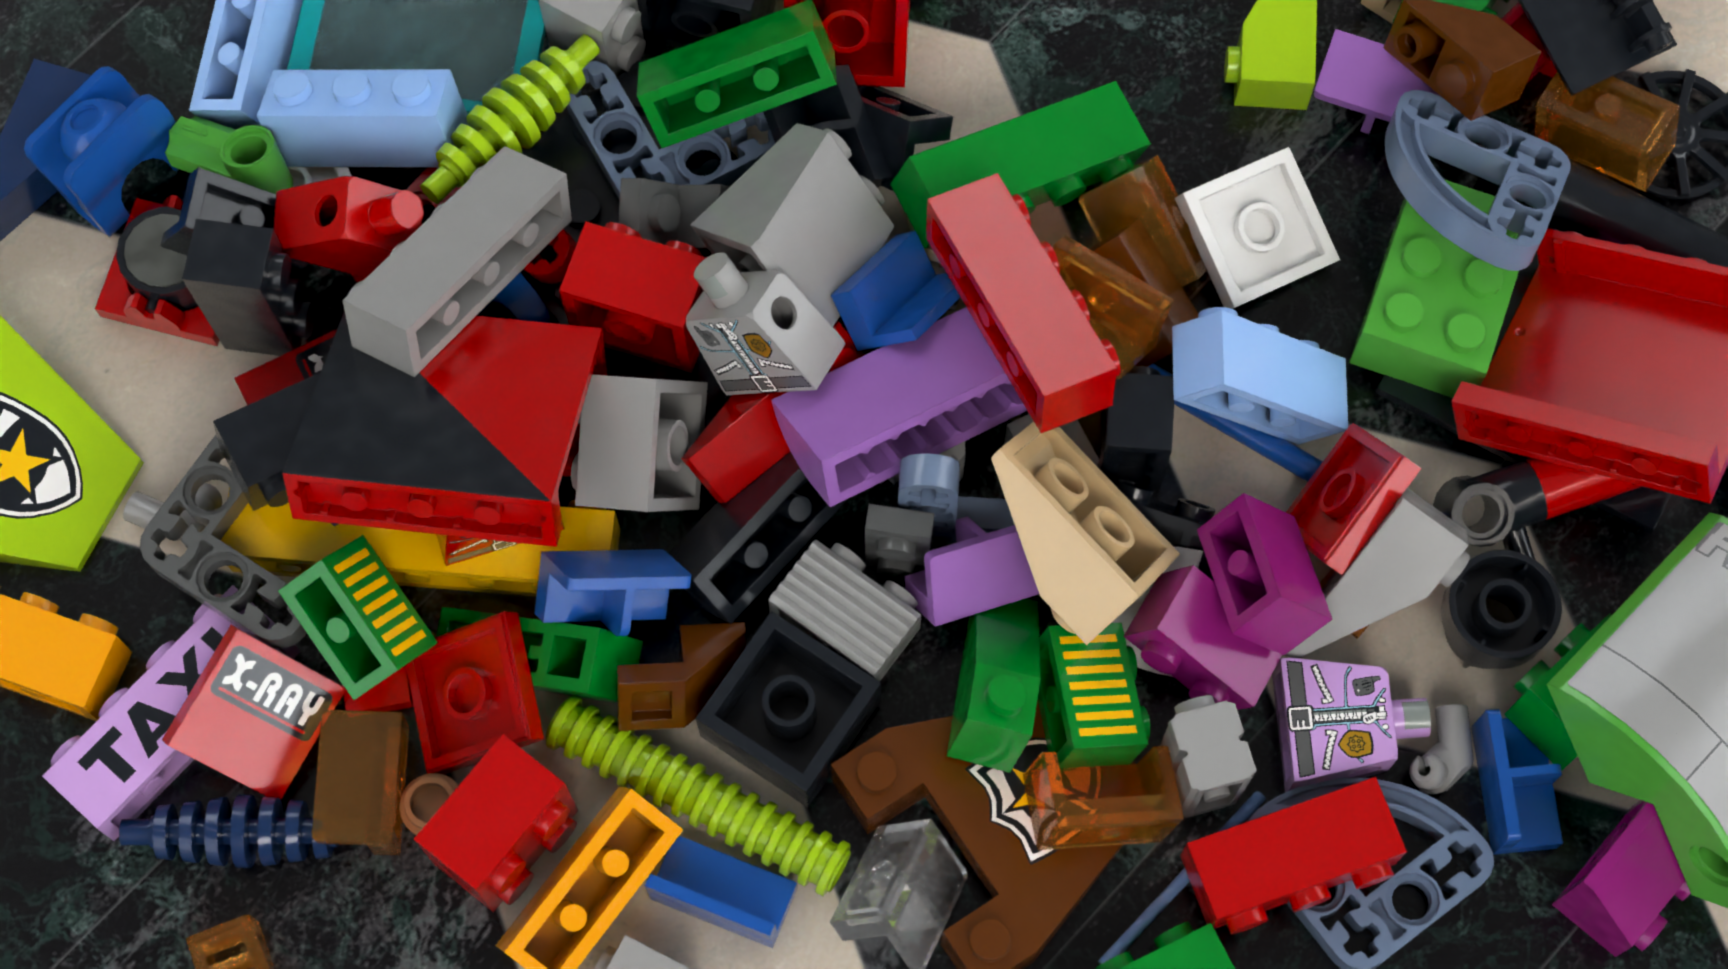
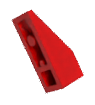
M839 321L835 323L833 328L846 344L828 373L865 355L862 350L857 351L850 335ZM787 392L732 395L681 458L718 503H727L790 452L779 427L771 401Z

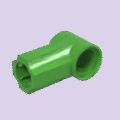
M181 116L169 130V143L165 154L169 163L174 168L192 173L200 167L276 194V191L293 187V177L271 131L263 126L248 125L233 129L198 116H194L191 119Z

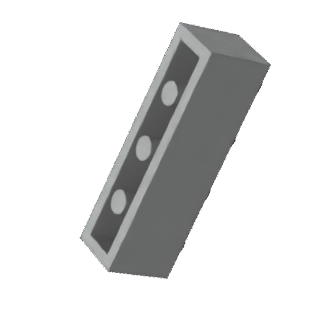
M504 146L485 165L477 168L470 179L445 203L438 205L431 216L410 237L397 244L390 253V256L368 277L356 283L348 296L343 299L352 347L415 377L572 221L567 174Z

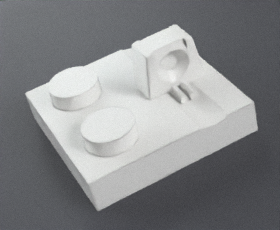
M1289 147L1184 192L1175 198L1180 212L1189 226L1194 243L1219 298L1226 308L1233 309L1340 260Z

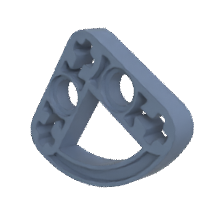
M1411 90L1405 92L1400 97L1385 135V154L1392 177L1409 204L1428 224L1463 250L1498 268L1519 271L1530 265L1544 238L1571 169V162L1568 156L1560 148L1485 115L1470 121L1444 98L1423 90ZM1473 142L1479 143V144L1485 146L1486 148L1480 147V146L1476 145V144L1473 143ZM1428 155L1499 185L1488 214L1479 210L1458 194L1438 173ZM1515 200L1525 202L1533 208L1524 206ZM1507 229L1519 233L1517 238L1514 239L1506 235Z
M1336 778L1297 787L1257 809L1249 821L1370 778ZM1377 779L1392 817L1419 828L1437 840V842L1366 897L1360 889L1356 890L1353 881L1350 880L1334 886L1335 894L1331 903L1294 912L1339 968H1377L1478 889L1491 875L1494 858L1488 842L1468 821L1447 805L1416 789ZM1451 847L1458 854L1465 852L1467 849L1473 853L1476 860L1470 865V870L1475 877L1471 878L1466 872L1462 871L1441 887L1431 877L1451 861L1452 855L1447 848ZM1427 865L1431 876L1422 871L1420 867ZM1402 884H1412L1419 887L1425 893L1428 899V909L1424 917L1418 920H1409L1396 912L1392 902L1393 892L1396 887ZM1440 888L1449 893L1451 898L1445 900ZM1346 900L1354 908V910L1348 912L1343 917L1357 933L1367 928L1374 936V939L1368 945L1370 952L1373 954L1370 958L1362 951L1356 952L1351 956L1345 950L1343 945L1349 940L1350 936L1339 921L1330 930L1321 922V920L1334 915ZM1290 902L1287 903V905H1288V906L1291 908V910L1293 911Z

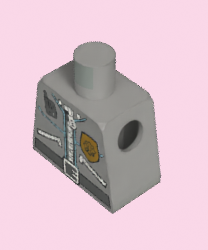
M724 252L715 253L704 259L694 271V278L704 291L687 314L686 327L723 392L726 395L817 390L846 344L838 332L785 273L776 269L740 273Z

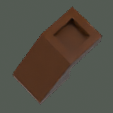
M745 622L680 625L679 662L617 665V715L619 731L685 728L695 720L746 647Z

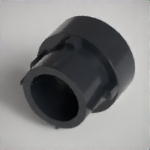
M1511 550L1488 551L1470 559L1458 578L1444 591L1441 605V618L1447 642L1452 651L1464 662V668L1472 666L1482 669H1507L1528 662L1551 640L1559 626L1562 614L1560 592L1551 574L1533 558ZM1486 598L1495 599L1505 604L1514 614L1516 621L1503 623L1495 620L1487 611Z

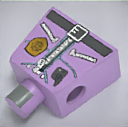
M1280 658L1272 674L1285 793L1297 787L1336 778H1364L1388 771L1398 759L1396 739L1430 736L1431 716L1427 699L1391 700L1389 676L1387 669L1383 667L1299 658Z

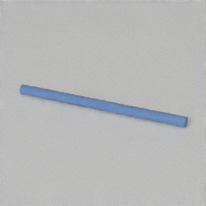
M1256 790L1219 831L1245 823L1266 800L1265 796ZM1185 868L1097 961L1099 964L1124 953L1190 882Z

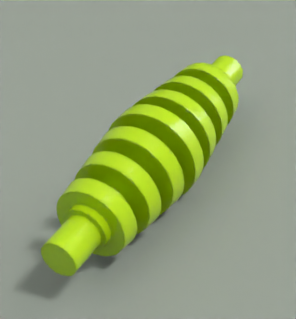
M583 34L567 50H561L558 47L552 46L540 54V61L531 60L521 67V75L511 74L501 81V89L497 87L490 89L482 97L483 106L476 105L467 115L468 125L460 124L451 134L454 145L446 142L436 152V159L439 163L438 169L420 185L423 193L432 202L438 204L455 187H462L477 168L485 165L504 146L521 154V147L530 149L540 140V131H547L556 120L555 112H563L570 103L571 97L569 93L577 94L585 85L586 79L583 74V68L600 53L596 42L588 35Z

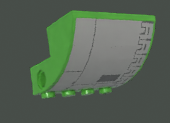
M1709 512L1547 683V687L1589 783L1653 804L1691 895L1728 908V518Z

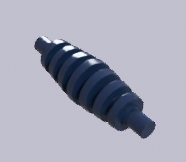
M237 795L232 811L229 799L227 797L210 799L206 815L202 802L195 800L183 803L179 818L176 806L174 804L157 806L155 814L150 819H122L119 827V840L121 845H150V848L154 849L156 858L166 860L174 859L179 845L181 859L184 862L199 863L201 861L205 845L208 863L216 866L227 865L231 847V855L235 867L252 868L256 860L257 844L260 862L263 866L279 864L283 853V844H285L287 859L290 863L305 861L309 844H313L316 859L332 857L334 847H338L339 844H367L369 840L368 817H339L338 814H335L333 805L327 803H317L313 817L310 818L307 802L293 799L288 803L286 818H284L283 805L280 798L268 796L263 797L258 814V806L254 795Z

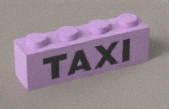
M232 585L223 595L215 594L214 596L228 597L236 593L238 589ZM203 604L193 617L194 624L176 642L171 640L159 647L146 664L147 671L129 689L122 688L112 694L102 705L99 711L100 718L82 736H74L58 748L51 759L52 767L42 776L89 822L113 841L119 837V827L122 819H137L195 760L169 747L162 741V738L230 625L237 627ZM245 609L242 610V611L239 612V613H240V614H244ZM267 617V619L270 621V625L268 627V629L270 630L275 623L269 617ZM295 644L287 648H275L292 658H295L300 653Z

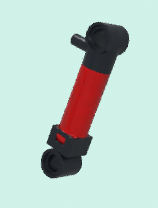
M1528 458L1476 477L1466 475L1452 478L1445 482L1436 493L1433 507L1467 530L1470 545L1478 547L1492 546L1502 540L1505 550L1519 552L1535 560L1526 526L1642 486ZM1481 495L1485 507L1483 516L1476 524L1466 527L1462 517L1464 505L1472 497Z

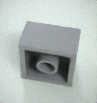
M592 375L578 421L580 425L579 452L574 457L571 467V482L576 490L575 506L642 512L699 510L701 481L681 458L705 429L708 382Z

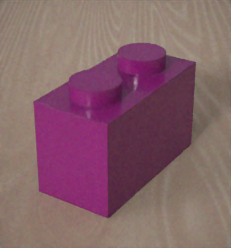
M1243 493L1197 529L1232 634L1286 655L1332 620L1294 516Z
M1194 565L1162 573L1154 582L1123 636L1142 651L1140 655L1146 664L1161 673L1172 675L1190 690L1189 696L1191 699L1211 695L1215 703L1226 700L1227 702L1235 703L1237 710L1255 706L1282 657L1280 653L1232 634L1215 582Z

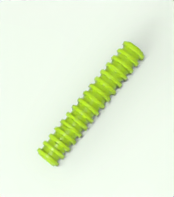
M575 695L564 700L555 712L545 736L548 748L556 750L559 747L564 748L563 755L568 759L573 760L578 756L582 758L581 765L589 770L594 766L599 767L600 776L609 779L613 775L617 777L618 786H634L635 792L641 797L652 796V803L659 808L666 804L671 806L670 813L677 818L683 814L689 816L688 823L695 828L701 825V823L706 825V833L712 837H716L719 833L724 835V842L730 847H734L737 843L743 846L742 852L749 857L755 853L761 855V863L767 867L773 862L780 866V874L786 877L791 872L798 875L797 882L805 887L811 882L816 885L815 892L821 896H824L827 892L830 893L836 885L850 858V843L844 840L839 844L832 842L833 835L826 830L820 835L813 831V823L805 821L801 825L795 822L796 814L791 811H787L784 815L777 812L778 805L772 801H769L766 805L760 803V795L754 791L748 795L741 793V784L734 781L729 786L724 783V776L718 772H715L712 776L706 774L707 767L700 762L691 766L688 764L689 757L683 753H679L676 756L671 755L670 746L664 743L658 747L654 746L653 738L646 733L638 737L635 735V730L619 731L617 726L618 719L611 714L604 718L601 717L600 709L594 705H590L587 708L582 707V699Z

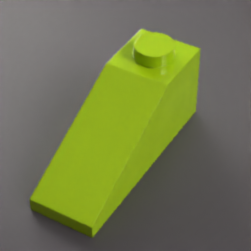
M1317 0L1256 1L1242 25L1237 46H1227L1224 82L1235 83L1234 106L1307 110L1315 86Z

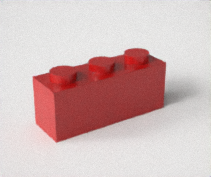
M1375 776L1188 842L1180 857L1206 924L1211 923L1214 929L1227 925L1230 934H1236L1267 922L1269 919L1265 911L1290 902L1293 912H1297L1321 904L1331 898L1328 888L1353 880L1356 890L1385 881L1394 876L1391 866L1395 865L1407 851Z

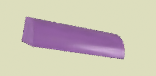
M967 307L936 321L915 341L883 346L827 373L817 390L787 392L771 400L779 427L794 459L829 507L899 474L900 461L903 457L925 453L940 454L1027 411Z

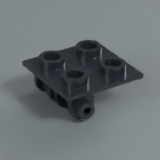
M1518 0L1571 96L1677 45L1670 32L1672 29L1671 24L1664 22L1653 0Z

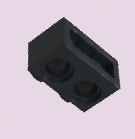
M1132 366L1123 369L1120 375L1116 377L1113 406L1101 411L1098 468L1114 485H1116L1117 479H1122L1160 491L1172 452L1174 420L1173 376L1160 375L1158 370L1151 367Z

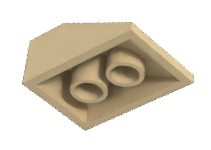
M1033 421L991 457L1040 597L1051 607L1052 615L1058 624L1068 632L1076 634L1086 645L1133 604L1180 555L1170 542L1060 427L1040 433Z

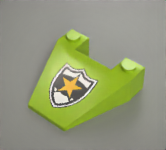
M0 315V562L81 572L144 462Z

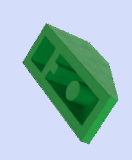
M1025 598L969 616L946 756L1010 773L1031 739L1041 679L1038 601Z
M442 607L436 637L496 614ZM519 617L534 690L617 703V665L639 664L643 641L628 636H615L611 631L598 627L561 622L543 623L538 619Z

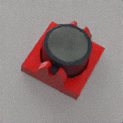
M170 195L164 200L163 204L136 198L125 229L118 240V247L95 310L103 318L218 347L219 338L182 280L187 256L160 246L163 233L179 221L183 201L176 195Z

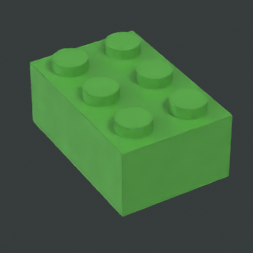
M1445 180L1469 203L1488 214L1495 196ZM1405 198L1349 363L1451 398L1454 397L1461 381L1480 386L1487 374L1519 271L1498 268L1463 250L1428 224ZM1508 229L1506 235L1514 239L1519 234Z

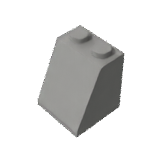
M796 123L690 224L712 255L719 252L726 253L740 273L772 269L785 273L832 327L837 322L840 314L831 294L882 248L894 228V224L881 207L885 203L882 193L870 180L859 175L848 159L852 156V152L846 142L829 128L821 130Z

